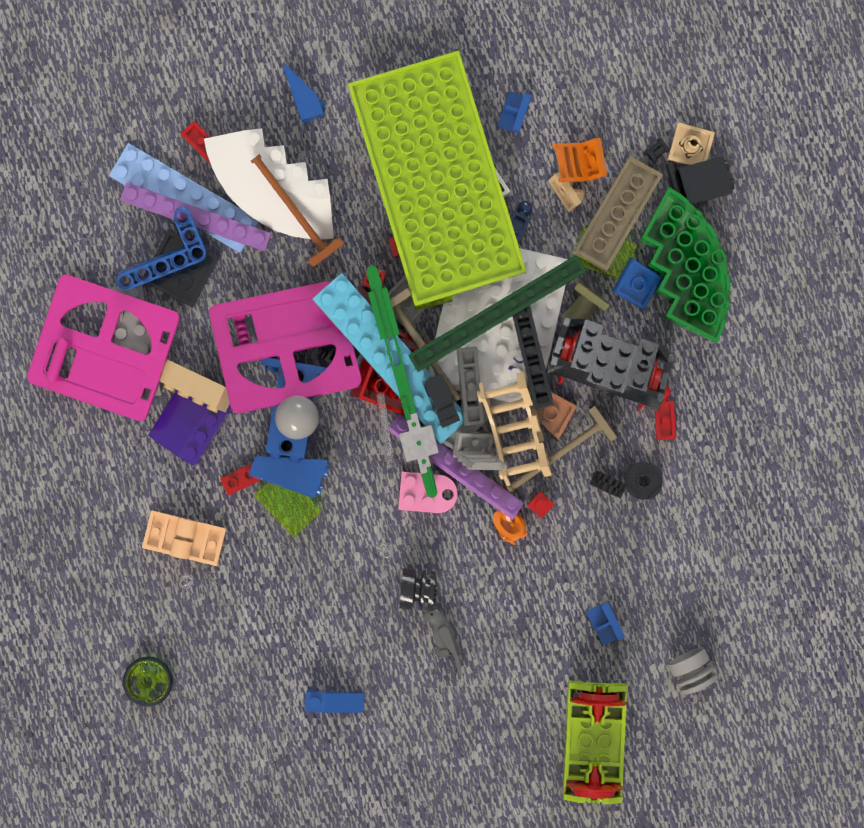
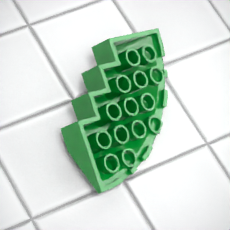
M668 187L639 239L640 242L655 249L647 267L664 275L655 293L671 301L663 318L685 330L718 343L724 330L730 304L731 284L724 250H722L713 227L706 221L702 213L684 196Z

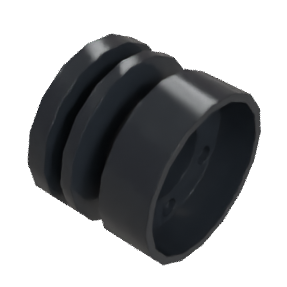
M403 568L399 609L412 610L414 601H417L419 610H423V602H428L427 611H432L437 596L438 582L436 571H431L430 579H426V570H423L421 579L416 576V569Z

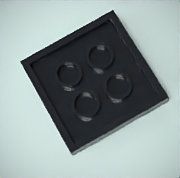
M168 230L154 257L184 246L181 236ZM197 247L192 250V253L199 256L203 251ZM206 250V257L201 262L149 281L147 284L193 308L220 257ZM176 255L174 260L181 263L185 258L182 255ZM164 262L156 264L157 268L161 270L167 267Z

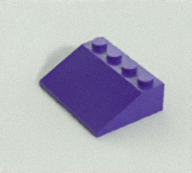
M177 390L148 436L195 467L202 459L232 409L229 404L226 413L220 410L217 413L206 408L207 404L203 403L201 406L193 402V397L191 396L187 399L178 395Z

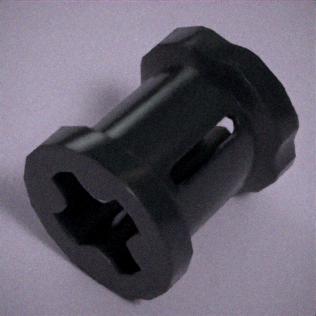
M660 138L656 140L657 143L650 149L644 150L647 157L654 164L658 162L657 159L665 152L668 153L670 151L666 143Z

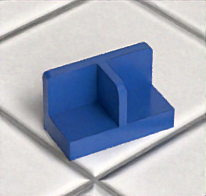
M510 91L503 107L498 128L519 135L532 95L524 93L523 96Z
M607 601L586 612L602 645H606L616 639L619 641L625 638Z

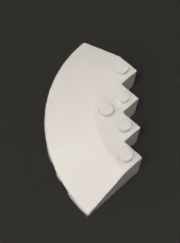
M262 129L244 130L204 139L206 152L217 180L233 202L251 218L276 232L292 237L311 239L255 163H251V160L260 154L261 160L320 239H334L328 179L308 181L306 162L286 164L284 145L265 147Z

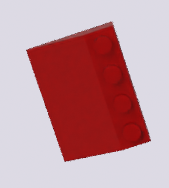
M399 331L400 335L397 336L412 353L419 349L410 335ZM363 358L359 368L361 384L351 390L350 396L405 416L401 399L366 359Z

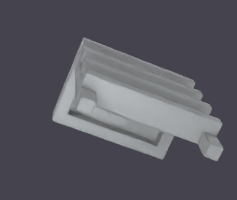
M456 431L452 457L457 458L458 462H462L463 466H467L466 469H507V465L491 453L494 440L492 432Z

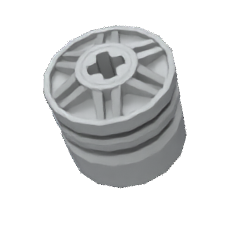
M704 647L682 654L667 664L673 677L683 676L676 682L678 686H682L680 688L682 695L699 692L718 679L716 672L711 673L714 670L713 666L703 667L709 661Z

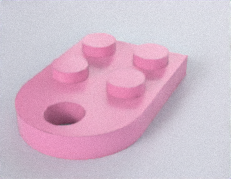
M402 471L398 510L431 513L446 512L454 506L457 500V488L450 478L444 475L433 474L438 493L436 497L430 498L426 494L421 473ZM445 489L453 491V498L451 500H445L442 497Z

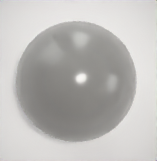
M288 397L276 409V426L287 438L295 440L304 439L310 436L318 426L319 413L317 407L306 397Z

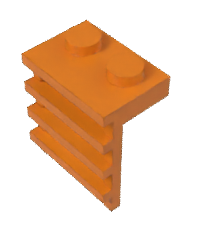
M594 138L583 143L552 144V147L556 148L561 177L558 179L559 182H590L607 176L601 138Z

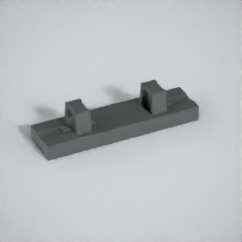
M477 347L459 348L456 351L463 425L484 424L482 402H479L477 391H480Z

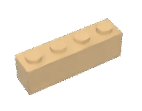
M170 360L166 361L160 378V382L164 383V388L172 392L176 389L178 390V395L187 399L191 396L193 397V402L201 406L205 403L207 404L206 408L217 413L220 410L226 413L230 402L225 386Z

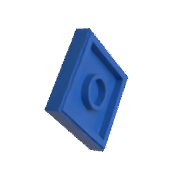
M630 258L612 292L639 309L645 310L662 276L635 259Z

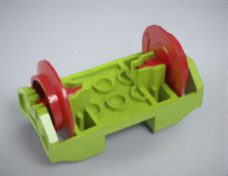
M568 680L566 745L563 760L562 797L564 800L577 803H585L586 801L588 803L597 802V804H600V802L603 804L622 803L628 691L626 683H595ZM576 689L580 690L577 697H572Z

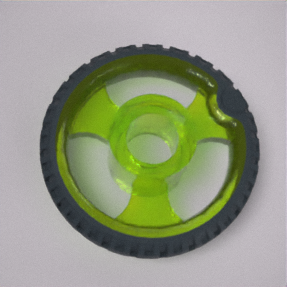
M145 656L134 660L127 667L123 676V688L127 697L140 706L151 707L160 704L169 696L173 686V676L170 668L165 662L156 657ZM141 664H154L162 670L159 674L153 671L144 672ZM132 675L138 678L137 687L141 690L138 696L134 694L130 686V676ZM144 677L152 679V686L144 684ZM159 682L165 683L166 686L163 693L157 698L151 699L150 691L155 689Z

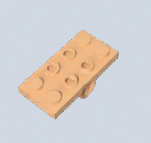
M151 510L142 548L169 554L177 558L218 566L227 528Z

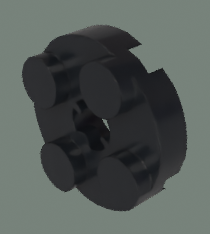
M639 462L633 464L627 470L624 483L627 484L626 490L632 497L647 500L659 494L662 489L663 476L656 465L648 462ZM642 475L643 477H648V485L646 486L639 484V477Z

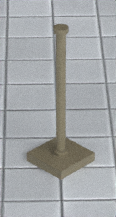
M407 288L390 300L393 312L396 313L418 348H421L426 344L401 308V303L412 296ZM438 362L430 365L436 375H443L453 402L459 400L461 394H458Z
M596 405L589 408V412L596 420L593 422L594 425L548 457L550 465L598 431H603L611 442L617 438V434ZM542 470L528 471L510 483V486H505L513 494L516 488Z

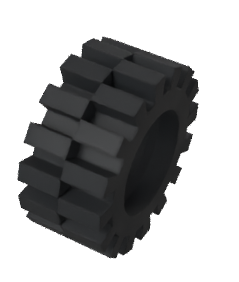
M598 470L595 471L589 483L620 499L627 487V484Z

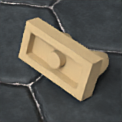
M559 171L548 181L567 211L570 212L582 203L585 191L573 189V183L559 182L558 179L561 178Z

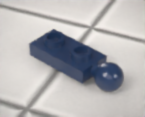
M528 201L520 202L517 207L518 212L514 210L510 216L518 245L531 220L526 217L533 210L532 204Z

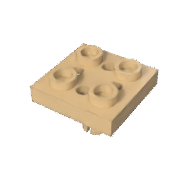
M678 122L667 160L686 166L708 160L715 132Z

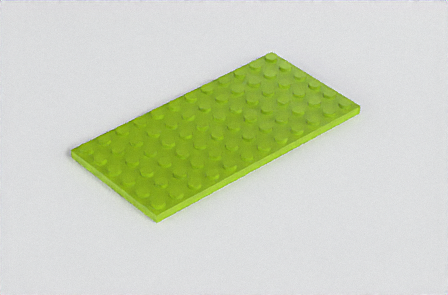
M459 50L348 83L415 307L527 273Z

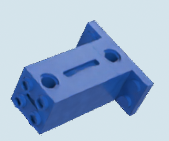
M272 358L261 359V365L265 366V370L278 372L279 369L276 388H283L286 382L280 360ZM295 362L297 373H303L304 375L302 383L315 379L327 369L326 367ZM316 396V397H312V398H308V399H310V400L315 404V406H316L317 396ZM278 405L273 406L266 452L270 453V457L281 459L285 455L289 456V460L300 462L302 458L307 459L310 436L298 440L284 436L278 430L275 423V412ZM288 440L292 443L290 451L284 449V443Z

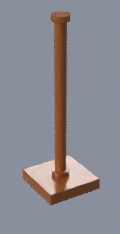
M259 154L251 160V163H255L317 246V252L307 259L312 267L344 244L339 237L334 238L328 244L326 242L323 243L261 160V155Z

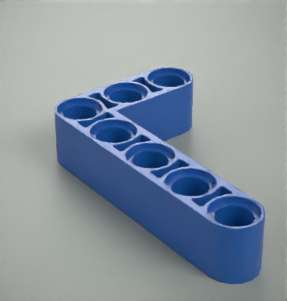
M186 206L177 207L173 217L184 246L121 270L116 280L117 286L120 289L129 290L204 260L206 257V247L189 208ZM180 212H185L188 215V218L186 220H180L178 219L177 214ZM187 230H193L195 236L187 238L184 233ZM194 248L202 249L203 253L199 256L192 253ZM182 255L185 260L179 263L174 260V257ZM164 262L167 267L161 270L157 268L156 264ZM146 269L149 274L143 277L139 275L138 271ZM128 276L131 281L125 284L121 282L120 278Z

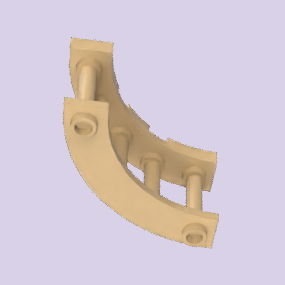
M524 372L516 373L518 381L515 384L486 391L483 382L479 383L480 391H477L479 402H483L489 418L499 459L506 464L505 455L529 449L537 450L539 459H536V462L498 470L500 479H504L507 486L511 485L509 476L538 469V471L542 470L544 477L552 475L548 454L545 452L544 443H541L544 441L537 410L534 408L533 399L529 393L530 387ZM516 391L522 395L520 400L491 407L489 398ZM521 407L523 409L526 408L528 414L526 420L497 427L494 414ZM527 427L528 429L532 428L534 438L531 441L503 448L499 434Z

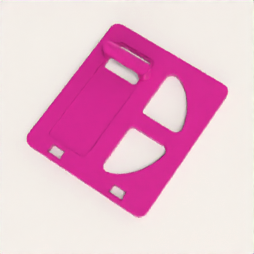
M62 275L59 278L27 374V379L31 384L137 421H144L148 417L180 321V316L176 311L70 275ZM92 302H104L107 304V312L98 337H93L62 325L63 317L77 306ZM123 311L131 312L146 328L152 344V350L149 354L145 355L113 343V337ZM164 331L170 332L166 344L161 342ZM55 343H57V344H56V347H55V350H54V353H53V356H52V359H51V362H50V365H49V368H48V371H47L46 369H47V366H48V363H49V360H50V357H51V354H52L54 345H55ZM72 347L77 352L69 376L65 379L59 373L67 349ZM145 388L151 389L148 400L142 399Z
M331 281L217 304L209 309L213 334L233 412L244 413L279 405L283 400L291 396L312 398L357 388L361 384V375L353 345L312 300ZM248 314L252 316L258 339L254 343L250 342L245 321V315ZM229 318L234 320L239 346H233L227 322ZM329 344L334 345L336 353L329 367L315 379L302 383L298 377L293 353ZM278 356L286 385L283 388H268L254 384L244 378L237 367L241 363ZM350 356L353 366L346 367L344 357Z

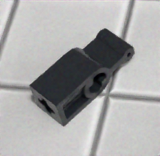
M437 374L423 380L422 384L441 427L444 428L460 421L443 375Z

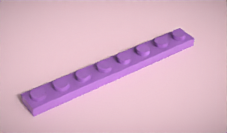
M127 182L120 198L121 202L173 220L175 209L179 206H186L190 209L198 229L266 252L272 235L261 229ZM180 212L177 214V217L180 220H186L188 215L185 212Z
M399 414L388 431L400 439L399 434L409 431L406 418ZM436 440L438 453L429 455V460L513 520L524 503L479 470L466 469L467 466H463L462 462H458L457 458L452 457L453 452Z

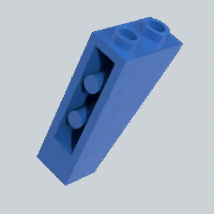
M255 456L249 476L315 499L316 495L320 496L323 485L320 484L322 476L327 477L330 467L326 466L328 462L326 460L301 459L298 462L282 457L280 459Z

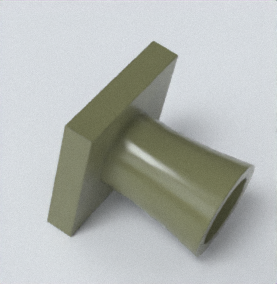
M579 281L574 289L580 295L561 317L563 319L567 317L570 319L589 320L597 307L606 311L610 303Z

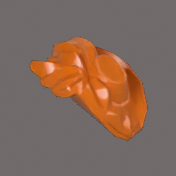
M499 510L494 513L493 523L499 532V536L506 542L516 545L515 540L524 538L528 534L526 532V524L519 514L512 520Z

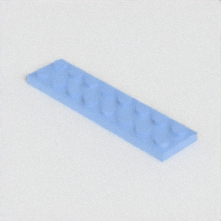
M129 143L109 174L111 178L123 185L127 182L255 228L259 224L257 220L251 218L242 209ZM202 230L239 253H242L246 246Z

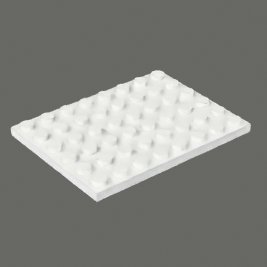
M519 248L527 273L446 297L435 339L568 259ZM565 285L530 306L546 369ZM513 317L461 347H477L480 383L483 382L486 391L515 384L518 381L516 373L524 372L527 378L524 362L522 364L517 363L513 359L515 357L517 361H523ZM454 351L437 362L456 391H460L457 351ZM510 365L516 367L512 370L508 369ZM429 366L428 371L432 376H435L436 373L434 372L432 367ZM516 391L492 397V399L509 403L520 400L522 395Z

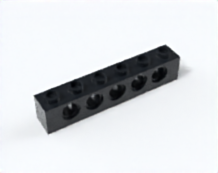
M529 306L512 317L535 410H540L555 405L531 307Z

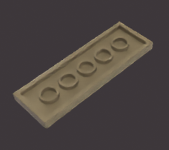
M629 156L573 253L607 272L663 174Z

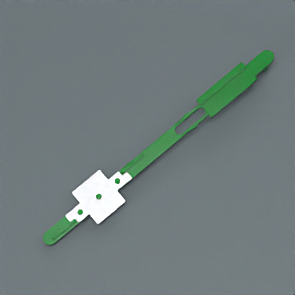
M369 266L366 270V278L369 281L371 292H368L380 339L385 341L387 355L392 366L409 429L408 432L399 434L406 462L417 459L426 494L428 497L434 498L438 490L428 457L438 453L431 425L420 427L400 354L401 349L396 339V335L400 334L387 287H382L378 269L375 266ZM388 337H393L400 360V364L397 366L392 361L387 343Z

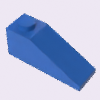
M284 65L283 68L302 123L323 117V111L326 110L323 99L319 100L317 94L287 65Z
M307 689L305 712L363 713L365 693Z

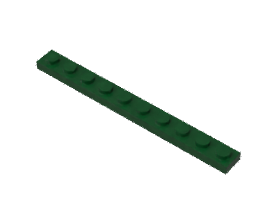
M577 255L571 257L409 354L411 362L419 373L586 273V270Z

